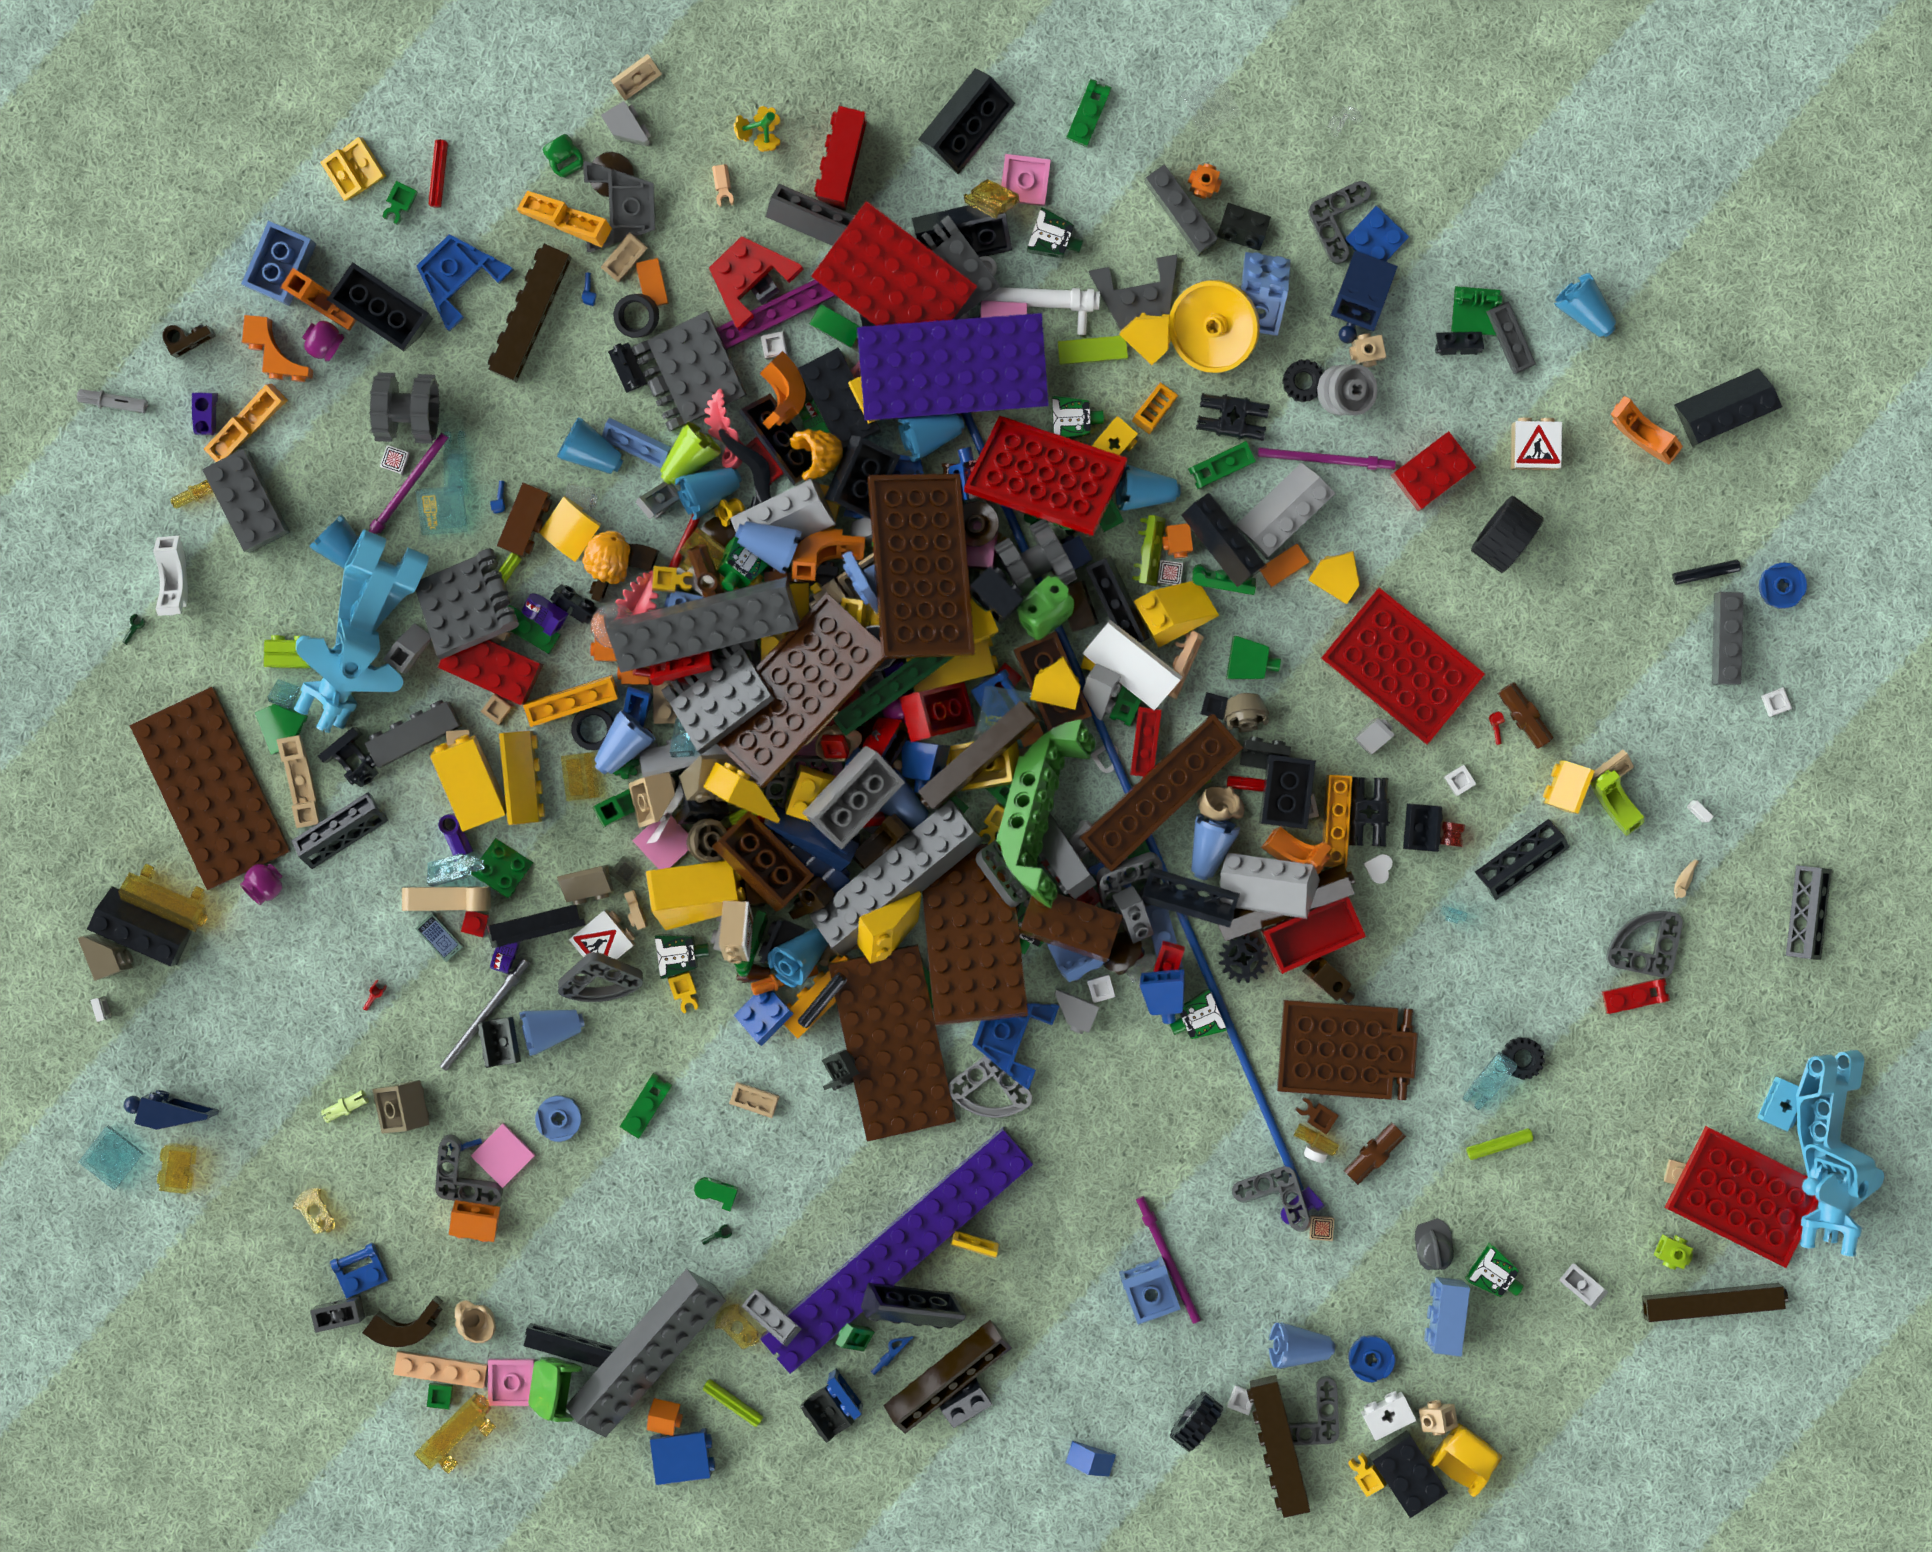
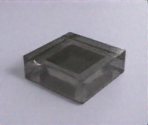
M623 856L609 874L628 888L642 869Z

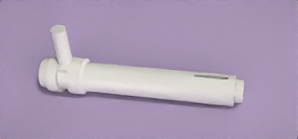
M999 287L982 301L1027 303V307L1070 308L1071 311H1078L1077 334L1086 335L1087 312L1099 310L1100 292L1094 291V289L1080 291L1081 288L1052 290Z

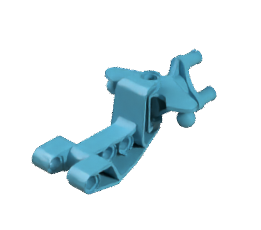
M366 530L361 532L344 565L335 646L333 649L328 648L324 638H311L306 635L299 637L296 642L297 654L318 672L323 679L322 681L303 683L300 689L302 693L294 710L307 715L314 698H317L324 705V711L316 727L321 731L325 729L326 733H330L332 725L341 729L345 728L351 712L355 711L358 704L351 695L352 691L396 692L403 686L402 676L389 663L377 668L371 665L380 651L379 632L376 630L404 597L415 592L429 560L428 555L407 547L404 556L400 562H397L396 566L382 561L380 557L386 545V538Z
M1858 1050L1843 1051L1838 1053L1836 1057L1831 1054L1811 1057L1807 1062L1796 1094L1797 1130L1808 1175L1802 1187L1807 1195H1816V1198L1819 1200V1209L1806 1216H1802L1801 1226H1803L1800 1245L1804 1248H1815L1816 1233L1819 1228H1825L1824 1241L1829 1242L1830 1233H1832L1831 1243H1837L1838 1234L1841 1231L1844 1234L1841 1254L1852 1257L1856 1256L1858 1237L1861 1236L1862 1227L1849 1214L1852 1209L1878 1190L1884 1181V1172L1876 1167L1873 1158L1844 1144L1840 1140L1847 1091L1857 1090L1861 1087L1864 1057Z

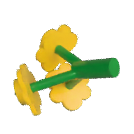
M760 106L757 110L758 114L754 116L755 123L749 124V120L744 119L741 115L736 117L734 131L739 140L749 141V137L753 134L752 129L757 127L759 131H764V133L758 134L757 139L754 140V145L758 146L759 151H773L776 149V146L780 145V139L772 133L769 134V131H773L775 126L780 123V117L775 114V108L770 107L768 109L766 106Z

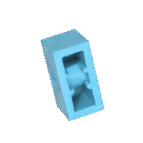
M1775 1076L1757 1118L1788 1132L1789 1128H1792L1797 1120L1796 1094L1799 1086ZM1785 1102L1788 1105L1786 1108L1780 1106V1103Z

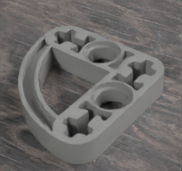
M983 1056L953 1078L948 1085L950 1096L961 1107L984 1117L998 1118L1010 1116L1026 1109L1032 1102L1030 1090L1019 1087L1020 1093H1027L1028 1096L1026 1097V1103L1022 1101L1018 1103L1016 1101L1018 1096L1015 1091L1012 1094L1009 1093V1090L1014 1089L1018 1082L1015 1081L1011 1086L1004 1085L1002 1076L1006 1073L1002 1071L997 1076L995 1072L999 1071L995 1065L990 1066L991 1060L986 1056ZM975 1068L983 1072V1077L979 1081H974L970 1077V1072ZM966 1075L968 1082L973 1086L969 1088L968 1084H966L962 1088V1094L959 1092L954 1093L952 1091L954 1089L953 1084H962L965 1080L961 1077ZM993 1076L1013 1104L1004 1107H986L972 1102L965 1096Z

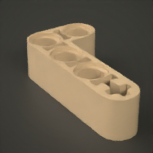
M403 887L402 911L491 910V887Z

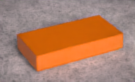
M655 258L636 263L642 294L649 296L657 306L669 304L659 259Z
M1296 543L1266 563L1267 567L1260 572L1272 588L1308 564L1309 560Z

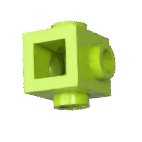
M1662 1234L1653 1255L1663 1260L1662 1265L1673 1270L1676 1267L1684 1269L1692 1260L1693 1248L1687 1245L1688 1240L1675 1235L1673 1239Z

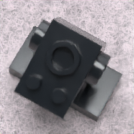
M352 727L320 753L318 757L323 763H328L335 758L346 770L344 774L346 780L351 785L357 784L362 788L364 785L372 782L379 772L375 768L376 764L369 754L366 756L354 742L363 734L357 727ZM354 753L362 762L355 770L346 761Z

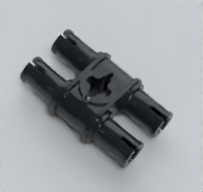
M1201 394L1199 407L1219 410L1221 417L1214 419L1198 415L1196 430L1215 432L1218 437L1223 435L1235 437L1238 440L1245 437L1264 441L1266 426L1246 424L1244 420L1247 415L1267 419L1270 404L1251 402L1248 397L1243 399L1227 396V394L1222 395V397ZM1235 409V416L1239 417V419H1236L1231 425V419L1227 415H1230L1232 410Z
M1352 777L1349 845L1356 846L1357 836V845L1364 846V825L1371 823V826H1373L1372 846L1386 847V827L1390 824L1388 818L1389 803H1391L1390 799H1387L1389 778H1382V782L1381 778H1374V798L1367 800V798H1364L1366 777H1359V785L1358 777ZM1368 805H1370L1371 809L1378 811V813L1371 814L1370 818H1367L1366 814L1359 812L1360 810L1367 809Z

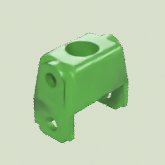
M1047 576L1017 608L1020 625L1035 640H1041L1059 627L1072 615L1074 610V600L1068 594L1067 586L1055 576ZM1056 586L1059 588V592L1054 594L1050 591L1051 588Z
M541 1357L540 1360L536 1361L533 1366L528 1404L533 1411L548 1421L572 1422L574 1418L566 1412L565 1406L568 1402L572 1372L582 1371V1366L554 1357Z

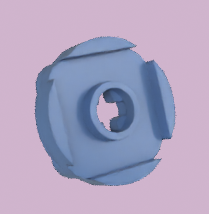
M563 1095L547 1098L539 1106L535 1115L538 1131L554 1142L570 1139L579 1130L582 1122V1113L579 1106L572 1098ZM556 1112H560V1115L565 1117L561 1125H558L557 1121H553Z

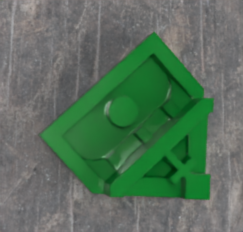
M273 704L254 712L271 755L279 753L277 739L300 735L303 723L308 718V715L298 713L286 704Z

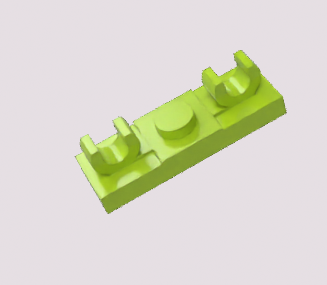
M1148 515V519H1140V522L1147 524V529L1145 531H1138V534L1145 536L1144 543L1141 546L1142 564L1135 563L1133 566L1140 568L1141 572L1139 576H1132V579L1139 581L1141 584L1157 586L1166 518Z

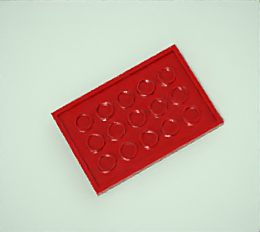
M867 201L811 275L812 278L875 326L953 320L977 288V285Z
M999 415L964 486V492L1093 536L1123 474L1128 458Z
M1380 587L1376 589L1320 658L1426 745L1429 744L1485 675L1484 672Z
M1705 1126L1664 1208L1787 1268L1801 1240L1803 1226H1801L1802 1216L1815 1211L1819 1200L1816 1198V1195L1811 1196L1804 1192L1802 1184L1808 1178L1807 1176Z

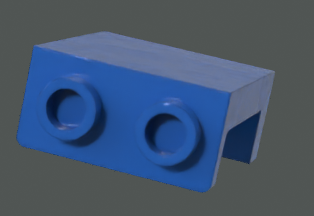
M706 1428L701 1429L699 1432L676 1434L673 1436H661V1434L651 1436L650 1446L656 1485L707 1479L711 1477L712 1471H715L714 1457H710L709 1448H712L711 1434H707Z

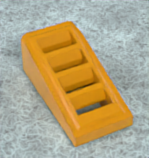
M1160 382L1134 415L1132 422L1146 433L1151 434L1179 395ZM1160 392V393L1163 394L1165 397H1167V398L1169 399V401L1166 402L1165 400H1163L1162 398H1160L1157 394ZM1153 399L1160 405H1162L1164 408L1161 409L1154 403H1152ZM1147 407L1157 413V417L1147 411Z

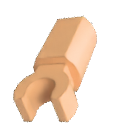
M728 165L713 166L715 189L719 191L716 198L718 206L722 207L721 200L723 197H728L730 204L734 205V197L729 192L731 184Z

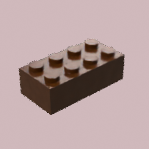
M1056 631L1046 635L1041 640H1034L1013 649L1031 693L1035 676L1039 673V670L1047 668L1063 656L1071 668ZM1081 688L1075 710L1035 701L1048 732L1064 723L1083 720L1092 716Z
M750 811L742 815L712 846L776 912L785 907L814 876Z
M1058 893L1056 899L1052 902L1051 908H1049L1031 895L1019 934L1106 963L1109 959L1122 915Z

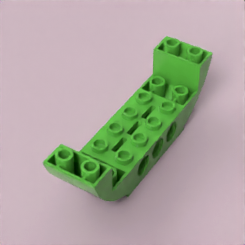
M1082 720L1067 722L1053 728L1042 735L1023 757L1019 756L996 840L1001 846L1003 857L1012 874L1037 901L1051 908L1053 900L1056 899L1057 887L1042 869L1037 868L1036 862L1038 855L1042 852L1043 835L1048 830V816L1054 807L1053 798L1055 791L1059 788L1060 771L1065 765L1064 757L1090 760L1091 752L1095 750V738Z

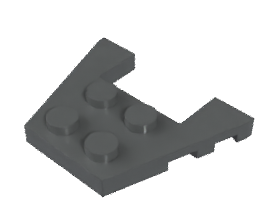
M583 161L584 183L608 182L609 212L612 230L602 248L623 241L629 232L636 237L655 230L654 182L589 161ZM587 242V252H593L601 248Z
M1177 254L1156 258L1160 282L1113 290L1109 267L1089 270L1091 279L1100 292L1120 331L1135 317H1140L1141 313H1146V315L1150 316L1170 314Z

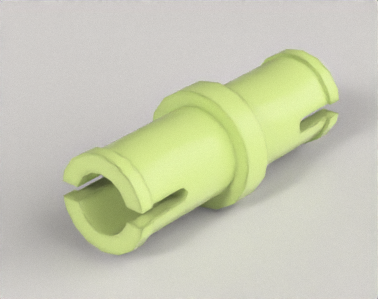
M360 1090L346 1099L344 1097L339 1099L338 1103L321 1110V1114L326 1115L323 1119L326 1123H330L344 1114L346 1116L351 1114L352 1110L369 1103L368 1098H364L367 1096L366 1093Z

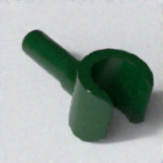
M133 614L130 617L131 627L122 641L126 645L136 630L145 626L144 618L138 625L134 624L135 619L138 617L137 614Z
M722 1224L717 1232L702 1239V1244L705 1245L720 1237L729 1238L732 1232L727 1235L721 1233L722 1228L727 1227L728 1224Z

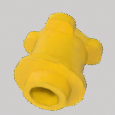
M732 498L729 502L722 499L719 502V506L714 509L715 515L719 517L722 525L725 527L730 525L731 517L745 511L744 504L737 498Z

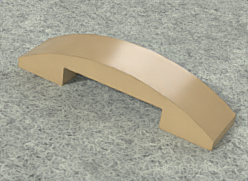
M296 735L277 739L281 762H284L293 801L291 807L296 828L317 825L320 823L318 804L311 768L301 736Z

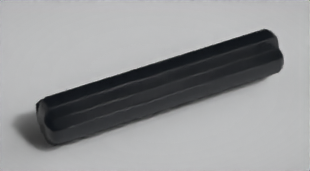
M1736 559L1672 574V579L1675 585L1739 572L1741 566L1739 560Z
M838 972L798 1019V1023L802 1027L808 1028L845 984L847 978L842 973Z

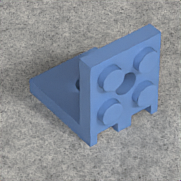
M1245 252L1241 289L1250 297L1256 309L1262 308L1266 311L1263 314H1258L1260 323L1259 333L1278 336L1288 294L1291 259H1285L1280 256H1267L1256 252Z
M851 551L842 555L846 562L843 567L849 578H851L852 584L864 604L867 605L869 603L875 613L878 614L875 564L863 570Z
M1162 1256L1158 1257L1155 1261L1138 1264L1135 1268L1127 1271H1119L1137 1324L1180 1310ZM1148 1289H1155L1158 1292L1155 1300L1149 1301L1145 1298V1292Z

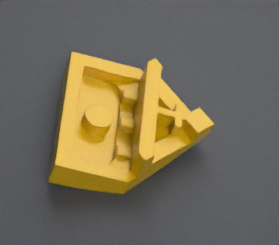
M1141 313L1140 317H1135L1120 331L1119 335L1146 361L1153 365L1169 349L1171 342L1169 331L1170 315L1150 316L1146 315V313Z
M1354 551L1330 557L1325 556L1324 559L1320 560L1308 581L1347 604L1360 585Z
M1064 656L1047 668L1039 670V673L1035 676L1030 700L1075 710L1081 685L1079 684V678L1075 676Z

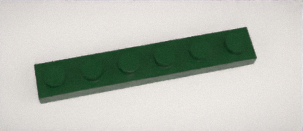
M955 656L912 658L841 710L833 720L843 734L847 736Z

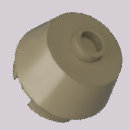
M1240 693L1227 701L1224 722L1227 723L1229 731L1233 730V728H1238L1239 732H1250L1258 730L1257 725L1261 723L1263 725L1268 724L1269 711L1260 695Z
M703 819L695 823L686 839L689 853L701 863L721 861L723 858L712 846L727 832L726 828L721 822L714 819Z

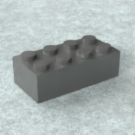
M241 449L202 469L244 552L251 553L290 533L249 451Z

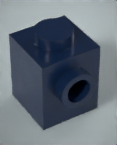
M1071 534L1061 540V546L1074 570L1092 561V557L1080 535L1074 537Z

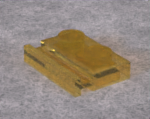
M989 179L973 188L971 194L963 195L966 204L994 218L998 217V213H1004L1020 202L1019 194Z
M594 752L561 756L566 801L600 797Z

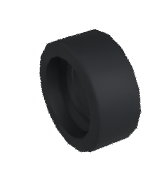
M630 294L621 298L615 305L613 312L614 323L617 329L623 335L631 338L644 337L652 333L660 319L656 303L644 294ZM632 302L642 303L649 312L648 323L641 329L630 328L624 319L625 308Z
M592 707L580 711L574 717L571 724V734L574 741L580 747L587 750H599L605 737L598 742L585 740L580 732L581 723L586 717L591 715L599 716L606 723L607 735L614 719L607 711Z

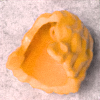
M807 429L795 432L793 437L790 438V444L793 449L805 448L806 451H812V466L802 474L804 480L825 476L829 471L834 470L842 460V443L833 434L823 432L822 430L812 431Z
M616 531L602 532L588 542V547L585 549V555L582 560L583 564H585L584 569L589 574H592L594 579H599L601 582H608L610 584L625 582L630 546L621 533Z

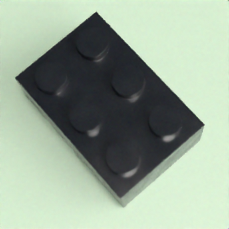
M851 436L824 499L864 518L871 519L868 477L869 475H892L900 456L862 437Z
M1276 755L1267 756L1259 824L1307 829L1315 760Z
M1407 1430L1369 1455L1409 1518H1412L1448 1494Z

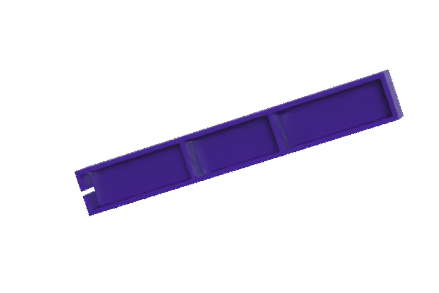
M1002 1127L786 1313L801 1328L787 1347L768 1330L762 1334L760 1340L773 1355L778 1353L777 1360L791 1374L839 1333L846 1323H850L863 1312L861 1304L868 1283L894 1285L955 1231L1033 1165V1161L1006 1129Z

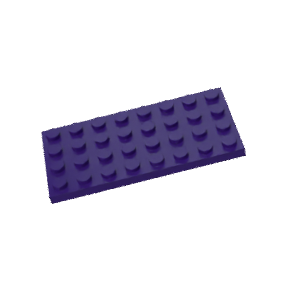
M1042 313L857 327L864 420L1049 406Z

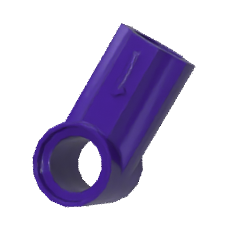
M449 813L441 817L438 826L445 836L454 859L473 852L465 831L462 832L455 814ZM447 818H452L455 821L456 826L454 830L446 828L445 820Z

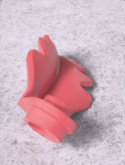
M718 389L716 394L712 395L713 400L707 402L710 408H705V413L710 417L705 418L704 422L712 427L708 429V433L723 442L720 438L719 430L724 429L731 438L744 445L739 440L738 432L730 427L731 421L725 416L726 408L723 407L725 404L723 390ZM726 447L722 455V465L725 468L737 469L742 464V460Z
M653 571L649 573L644 572V578L638 576V584L631 582L630 586L633 591L623 590L626 600L617 599L615 601L619 612L616 619L656 609L657 605L651 601V599H657L659 596L652 590Z

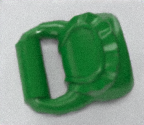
M567 134L559 136L542 148L545 157L549 160L551 169L559 177L566 178L583 166L582 153L573 145L572 139ZM572 155L578 158L561 170L558 169V164Z

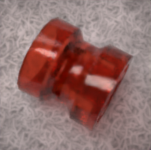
M1442 822L1444 832L1443 836H1441L1440 844L1463 847V839L1461 837L1465 831L1466 824Z

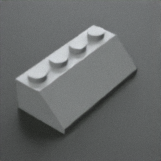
M1301 462L1244 516L1236 526L1263 556L1268 558L1336 493L1320 476Z
M812 479L730 518L735 532H737L739 524L744 525L746 521L799 530L802 533L797 543L813 533L836 525L828 503L824 499L825 496L820 484Z
M680 738L670 739L666 741L667 745L658 747L657 743L651 744L639 753L642 776L647 777L666 772L674 773L686 770L701 754L696 750L690 738L684 741H680ZM715 744L702 755L727 753Z
M865 746L802 813L835 845L843 849L905 782L876 751Z
M1227 853L1221 870L1220 888L1240 893L1236 908L1307 919L1320 878L1314 865ZM1225 897L1220 898L1222 902L1232 904L1233 900Z

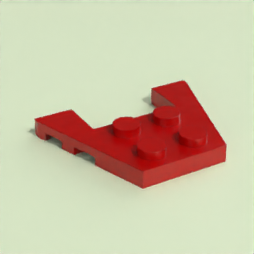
M742 236L709 267L729 314L739 331L754 318V315L740 302V299L774 268L790 283L804 270L799 263Z

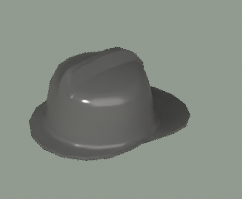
M1438 1218L1417 1225L1415 1244L1420 1264L1426 1270L1446 1269L1451 1265L1454 1257L1452 1237L1448 1225Z

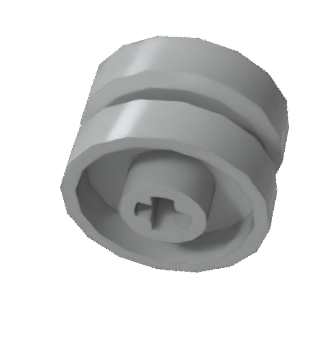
M1359 364L1331 366L1324 371L1319 379L1317 387L1318 399L1328 413L1334 415H1360L1368 411L1374 404L1377 396V382L1373 373L1365 366Z

